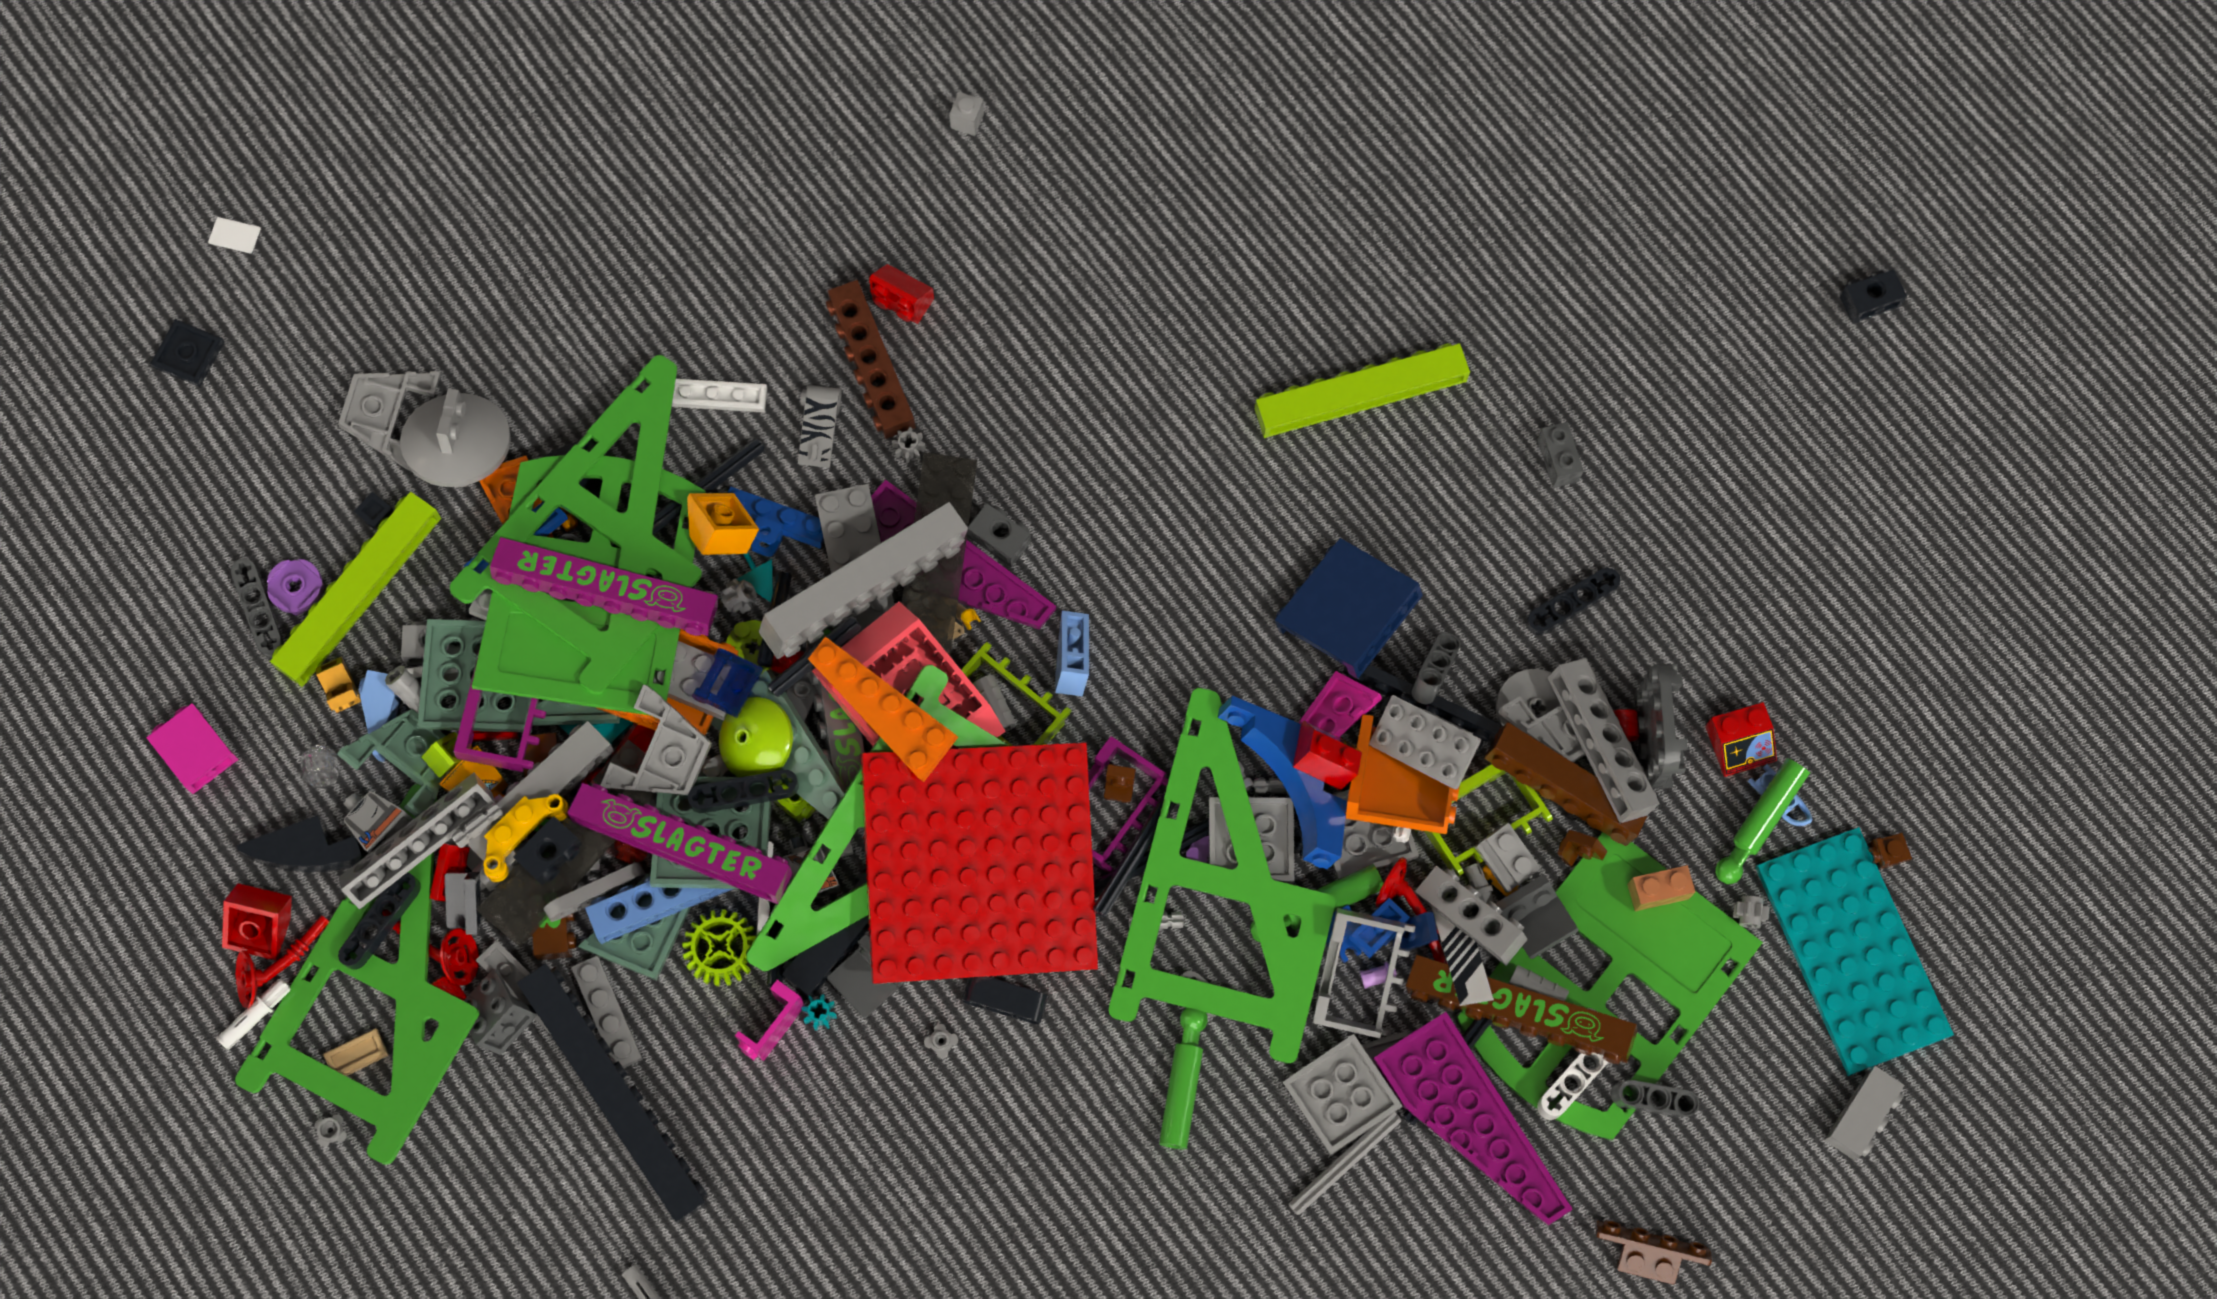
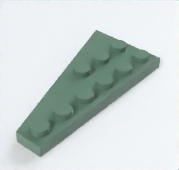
M766 670L735 698L731 708L744 699L763 697L773 700L785 710L792 725L793 743L789 758L781 770H790L796 775L799 783L797 794L829 819L847 789L786 692L777 697L769 690L768 684L776 677L772 671ZM714 717L711 725L720 731L723 720ZM788 778L782 779L783 783L787 786L791 783L788 781Z
M710 826L707 828L711 831L710 834L715 836L719 834L718 827ZM651 871L649 874L647 873L634 887L643 884L644 880L651 876ZM666 888L665 895L674 896L679 888ZM643 896L639 900L638 906H649L652 902V897ZM617 907L612 912V917L616 919L624 916L626 908ZM691 907L685 908L666 918L664 917L654 923L647 924L623 936L609 940L604 944L598 941L595 932H593L578 947L581 950L596 956L598 955L600 958L657 981Z

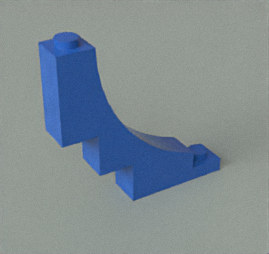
M1231 696L1219 708L1218 718L1242 728L1240 740L1264 759L1286 788L1300 822L1303 840L1302 860L1310 862L1316 867L1328 869L1342 855L1347 800L1323 791V781L1293 767L1301 728L1300 723Z

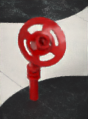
M1401 857L1387 876L1377 897L1376 907L1379 908L1388 898L1392 899L1395 895L1399 897L1403 895L1417 916L1427 911L1413 889L1408 886L1409 882L1404 880L1407 859ZM1439 939L1429 943L1434 960L1448 964Z
M388 909L382 912L383 916L392 914ZM398 920V922L392 928L399 935L401 921ZM461 928L452 929L445 935L441 949L429 944V957L441 963L444 974L450 982L458 986L467 985L472 982L478 971L479 964L476 959L479 957L476 942L471 934H466V930ZM458 937L456 943L448 944L450 938ZM464 945H466L468 951L469 963H467V952ZM462 970L465 973L463 977L455 978L454 972Z
M321 915L300 939H296V944L290 945L291 949L286 950V955L264 971H261V969L256 970L254 962L247 951L239 952L235 970L236 987L239 1000L244 1008H250L253 1005L257 987L267 983L295 961L299 962L301 960L300 956L305 955L304 951H309V945L329 923L324 916Z

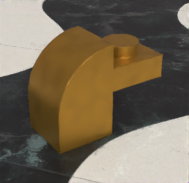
M342 656L316 668V675L326 693V700L331 711L335 710L338 713L361 702L359 691Z

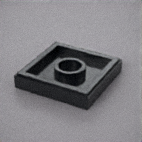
M175 319L150 365L154 369L200 387L225 341L221 337Z

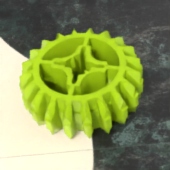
M723 909L721 911L720 917H717L715 911L712 910L710 911L711 919L709 920L703 914L699 916L702 922L700 926L696 922L691 923L692 928L695 930L694 933L690 931L685 932V936L691 941L682 943L684 949L690 950L683 954L684 960H691L686 966L688 970L696 969L693 974L695 978L698 979L704 974L703 982L708 984L712 977H714L715 986H720L721 978H724L729 986L732 983L730 977L735 976L738 981H741L742 977L739 973L741 970L746 974L751 972L750 968L746 965L749 963L746 953L756 938L754 935L750 936L755 929L752 925L745 927L748 922L745 917L737 922V912H733L728 918L726 910ZM719 927L731 928L730 931L726 930L722 935H714L709 932ZM738 934L743 938V951L740 957L732 951ZM702 938L709 945V950L705 954L706 958L703 962L700 961L698 954ZM712 941L721 946L725 945L729 955L725 951H717ZM722 960L733 964L723 969L710 968L711 965L715 966Z

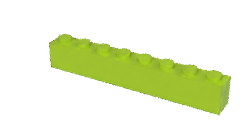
M1447 343L1439 346L1434 351H1418L1405 359L1397 357L1390 359L1383 365H1367L1358 372H1342L1329 380L1321 378L1312 381L1307 386H1291L1282 393L1263 394L1259 399H1256L1254 410L1263 437L1267 438L1465 383L1468 380L1470 370L1460 343L1455 345Z
M411 491L406 497H402L397 502L395 511L391 516L383 519L379 524L376 534L363 543L360 549L361 552L357 557L345 565L343 574L338 580L329 584L323 598L310 607L308 616L304 621L292 629L290 638L285 644L276 648L270 660L272 665L296 684L303 687L316 672V668L321 666L441 520L437 510Z

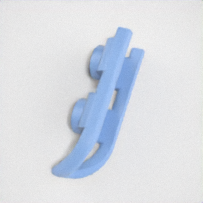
M1768 764L1763 767L1766 772L1758 780L1754 781L1752 778L1748 780L1749 784L1761 796L1776 774ZM1796 794L1782 815V818L1792 825L1805 826L1812 822V816L1802 799ZM1798 805L1807 819L1802 821L1794 820L1786 814Z

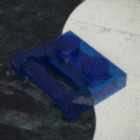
M718 648L713 656L715 659L700 687H696L692 697L700 703H707L738 718L762 674L763 668L725 649ZM728 664L732 667L717 695H715L710 690L724 665Z

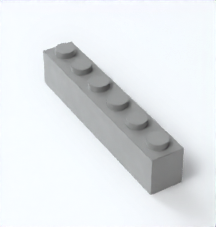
M588 721L584 725H577L563 744L558 743L549 751V756L542 763L534 764L533 769L528 770V775L520 783L518 781L513 783L507 789L506 795L499 802L495 801V803L500 807L505 816L524 796L528 799H535L557 794L564 798L614 752L611 744ZM501 819L497 822H491L492 826L475 839H469L470 843L467 845L483 862L487 849V840L484 838V835Z

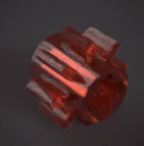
M616 840L614 843V848L619 851L615 857L625 864L642 862L648 854L644 850Z

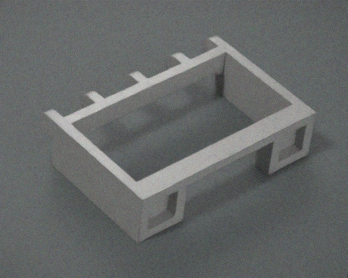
M1337 908L1313 1014V1023L1380 1038L1381 1035L1391 1036L1392 1030L1382 1027L1385 1010L1397 1011V1005L1387 1003L1391 983L1403 984L1404 980L1402 977L1393 975L1397 956L1409 957L1410 953L1407 949L1399 948L1404 931L1414 932L1416 926ZM1347 921L1396 932L1375 1025L1326 1015Z

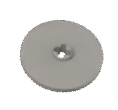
M1527 669L1517 672L1508 678L1500 688L1496 699V715L1501 728L1509 721L1502 717L1498 710L1519 696L1537 719L1561 705L1548 680L1551 672L1541 669ZM1535 703L1538 704V709L1543 710L1538 715L1531 708Z

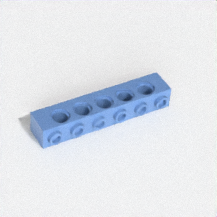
M648 877L639 886H626L619 889L615 896L610 898L603 896L593 900L590 903L591 906L585 909L598 941L604 944L609 940L623 936L647 924L659 921L664 917L671 916L685 908H690L733 889L679 888L677 894L667 896L665 895L666 888L651 887L650 877ZM643 896L652 897V902L647 907L638 906L639 900ZM625 907L626 912L624 916L617 919L612 917V912L615 908Z

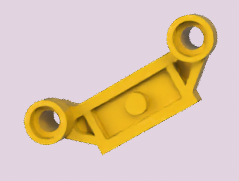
M552 794L548 797L528 799L524 796L484 835V838L487 840V849L483 865L484 873L489 880L501 882L508 876L509 868L505 862L506 857L546 817L552 818L555 816L559 821L568 817L570 807L563 797ZM559 803L556 808H552L553 805ZM498 864L495 869H491L493 865Z

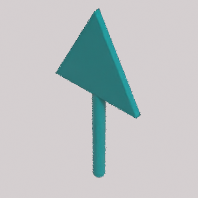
M748 552L743 554L751 571L737 578V580H745L751 583L757 594L771 602L773 595L772 559L756 567Z

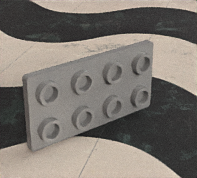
M1393 695L1369 745L1453 789H1458L1481 739L1472 735L1473 733Z

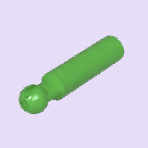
M1789 758L1785 759L1733 838L1735 848L1729 857L1722 858L1717 863L1715 873L1718 880L1725 884H1734L1741 879L1743 875L1742 865L1749 855H1757L1809 776L1810 772L1806 768Z
M1371 864L1315 891L1335 896V912L1337 908L1341 909L1347 905H1352L1380 892L1384 883L1375 865ZM1291 914L1284 917L1285 927L1290 926L1294 930L1300 929L1301 918ZM1253 920L1250 926V932L1254 940L1260 942L1255 922Z
M1185 1008L1180 1016V1024L1184 1029L1182 1042L1175 1045L1159 1145L1173 1149L1185 1150L1188 1145L1203 1049L1198 1046L1200 1032L1206 1028L1208 1023V1015L1197 1009Z

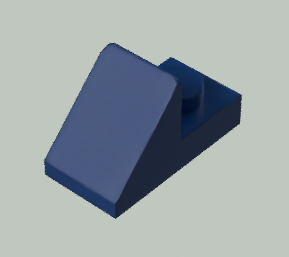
M1390 898L1372 914V916L1406 923L1410 918ZM1362 924L1351 934L1349 939L1371 958L1383 945L1386 946L1394 938L1396 932Z

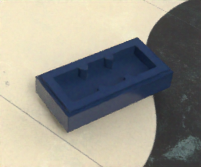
M1425 912L1409 918L1406 923L1416 926L1415 931H1404L1399 948L1412 950L1438 940L1433 912Z

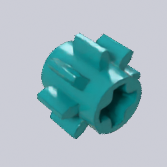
M824 994L820 996V1000H814L810 996L809 1006L801 1008L803 1012L809 1015L804 1018V1023L809 1024L812 1021L815 1031L822 1025L829 1029L830 1025L828 1022L830 1019H837V1014L830 1011L835 1007L834 1001L827 1004ZM820 1007H823L826 1014H821L819 1018H816L813 1011H818Z

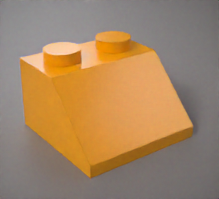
M689 493L687 497L689 537L702 555L747 554L759 528L734 493Z

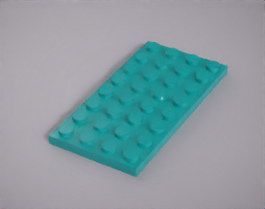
M1859 827L1755 867L1848 1076L1954 1035L1876 863L1873 864L1874 858L1871 852L1868 851V845Z

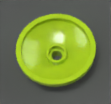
M763 697L744 699L731 708L721 725L719 733L720 754L726 767L737 777L781 770L789 758L792 749L793 730L790 719L785 710L773 700Z

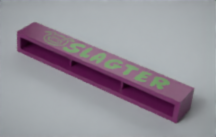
M502 537L499 539L490 564L491 578L495 579L498 583L504 585L512 583L522 586V588L530 592L541 591L549 593L550 596L556 599L568 598L586 607L594 605L612 614L624 613L631 615L635 620H650L669 629L674 627L680 628L694 636H700L701 634L709 635L718 607V595Z
M582 783L568 811L572 822L779 904L793 875L790 865H788L785 859L775 855L772 858L762 855L761 850L747 845L746 848L737 845L734 839L726 835H721L720 837L712 835L710 830L696 824L692 827L684 824L685 821L676 815L669 814L667 817L659 814V810L651 805L644 804L642 807L634 804V801L626 795L618 794L614 796L609 794L606 788L598 784L589 786Z

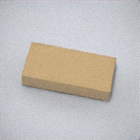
M375 1028L323 1055L328 1067L348 1076L389 1056V1053L378 1029Z

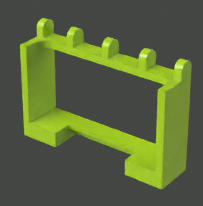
M986 642L962 668V672L969 679L977 668L985 662L1055 719L1054 722L1033 744L1047 745L1065 725V719L1072 710L1066 707L1061 714L1048 704V701L1053 696L1049 691L1040 698L1026 686L1031 680L1028 674L1019 681L1005 669L1010 663L1007 657L1000 663H997L986 654L992 646ZM1002 736L998 737V739H1000L1001 741L1005 742L1010 746H1013Z
M1492 764L1460 783L1458 799L1487 782L1491 783L1507 772L1497 769ZM1511 776L1534 811L1510 825L1513 830L1521 827L1522 831L1528 835L1532 830L1527 822L1543 816L1546 822L1553 820V817L1534 789L1518 782L1515 777ZM1424 831L1448 869L1454 870L1458 876L1464 873L1460 863L1474 855L1479 863L1483 862V859L1474 847L1455 858L1439 833Z

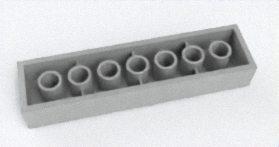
M948 502L764 614L759 630L760 635L777 659L784 655L787 658L794 655L801 649L800 645L803 643L817 641L824 635L823 631L829 627L837 628L847 619V616L854 612L858 615L870 607L869 603L878 598L881 601L893 592L892 589L899 584L903 587L916 578L915 575L923 570L926 573L938 565V560L945 556L949 559L961 550V544L965 541L964 537L968 527L951 503Z

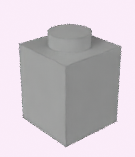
M958 92L949 114L951 128L975 136L984 115L983 99Z

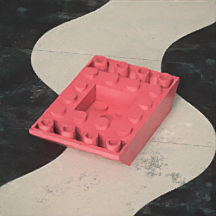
M901 602L896 603L841 647V649L902 695L910 690L912 683L925 665L931 664L948 676V682L939 696L941 704L996 738L1005 732L1004 727L989 703L920 619ZM817 668L812 670V673L874 747L880 736ZM918 695L919 701H918V703L916 704L917 706H919L920 702H921L922 699H923V697H921V696H919V695ZM952 745L950 749H960V748H958V747L955 746V745Z

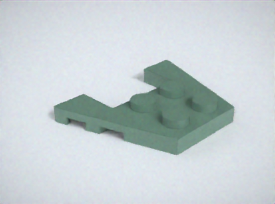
M411 709L382 725V727L372 733L360 737L354 743L342 747L337 755L354 769L358 770L374 750L379 752L421 786L404 807L413 816L417 817L434 803L439 792V783L443 779V776L439 778L421 757L436 741L445 737V735L439 730L419 729L417 727L418 713Z

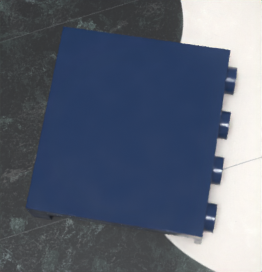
M1339 538L1335 545H1331L1328 548L1320 564L1312 568L1304 584L1296 588L1289 603L1278 611L1275 622L1281 634H1284L1285 631L1290 632L1345 665L1348 673L1358 679L1423 595L1417 581Z

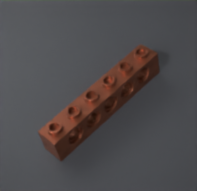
M858 280L827 290L829 300L825 301L830 316L835 315L838 323L835 324V328L839 338H845L848 345L844 347L849 362L854 361L857 369L853 370L858 385L863 384L866 393H863L867 408L873 407L876 414L872 419L877 432L882 431L885 439L898 435V430L903 433L908 431L909 427L915 429L913 414ZM848 311L856 312V315L853 317L844 316ZM857 334L866 335L862 340L853 339ZM866 357L875 358V361L872 363L863 362ZM876 380H883L885 382L879 387L872 385ZM885 403H892L895 405L890 410H884L881 408Z

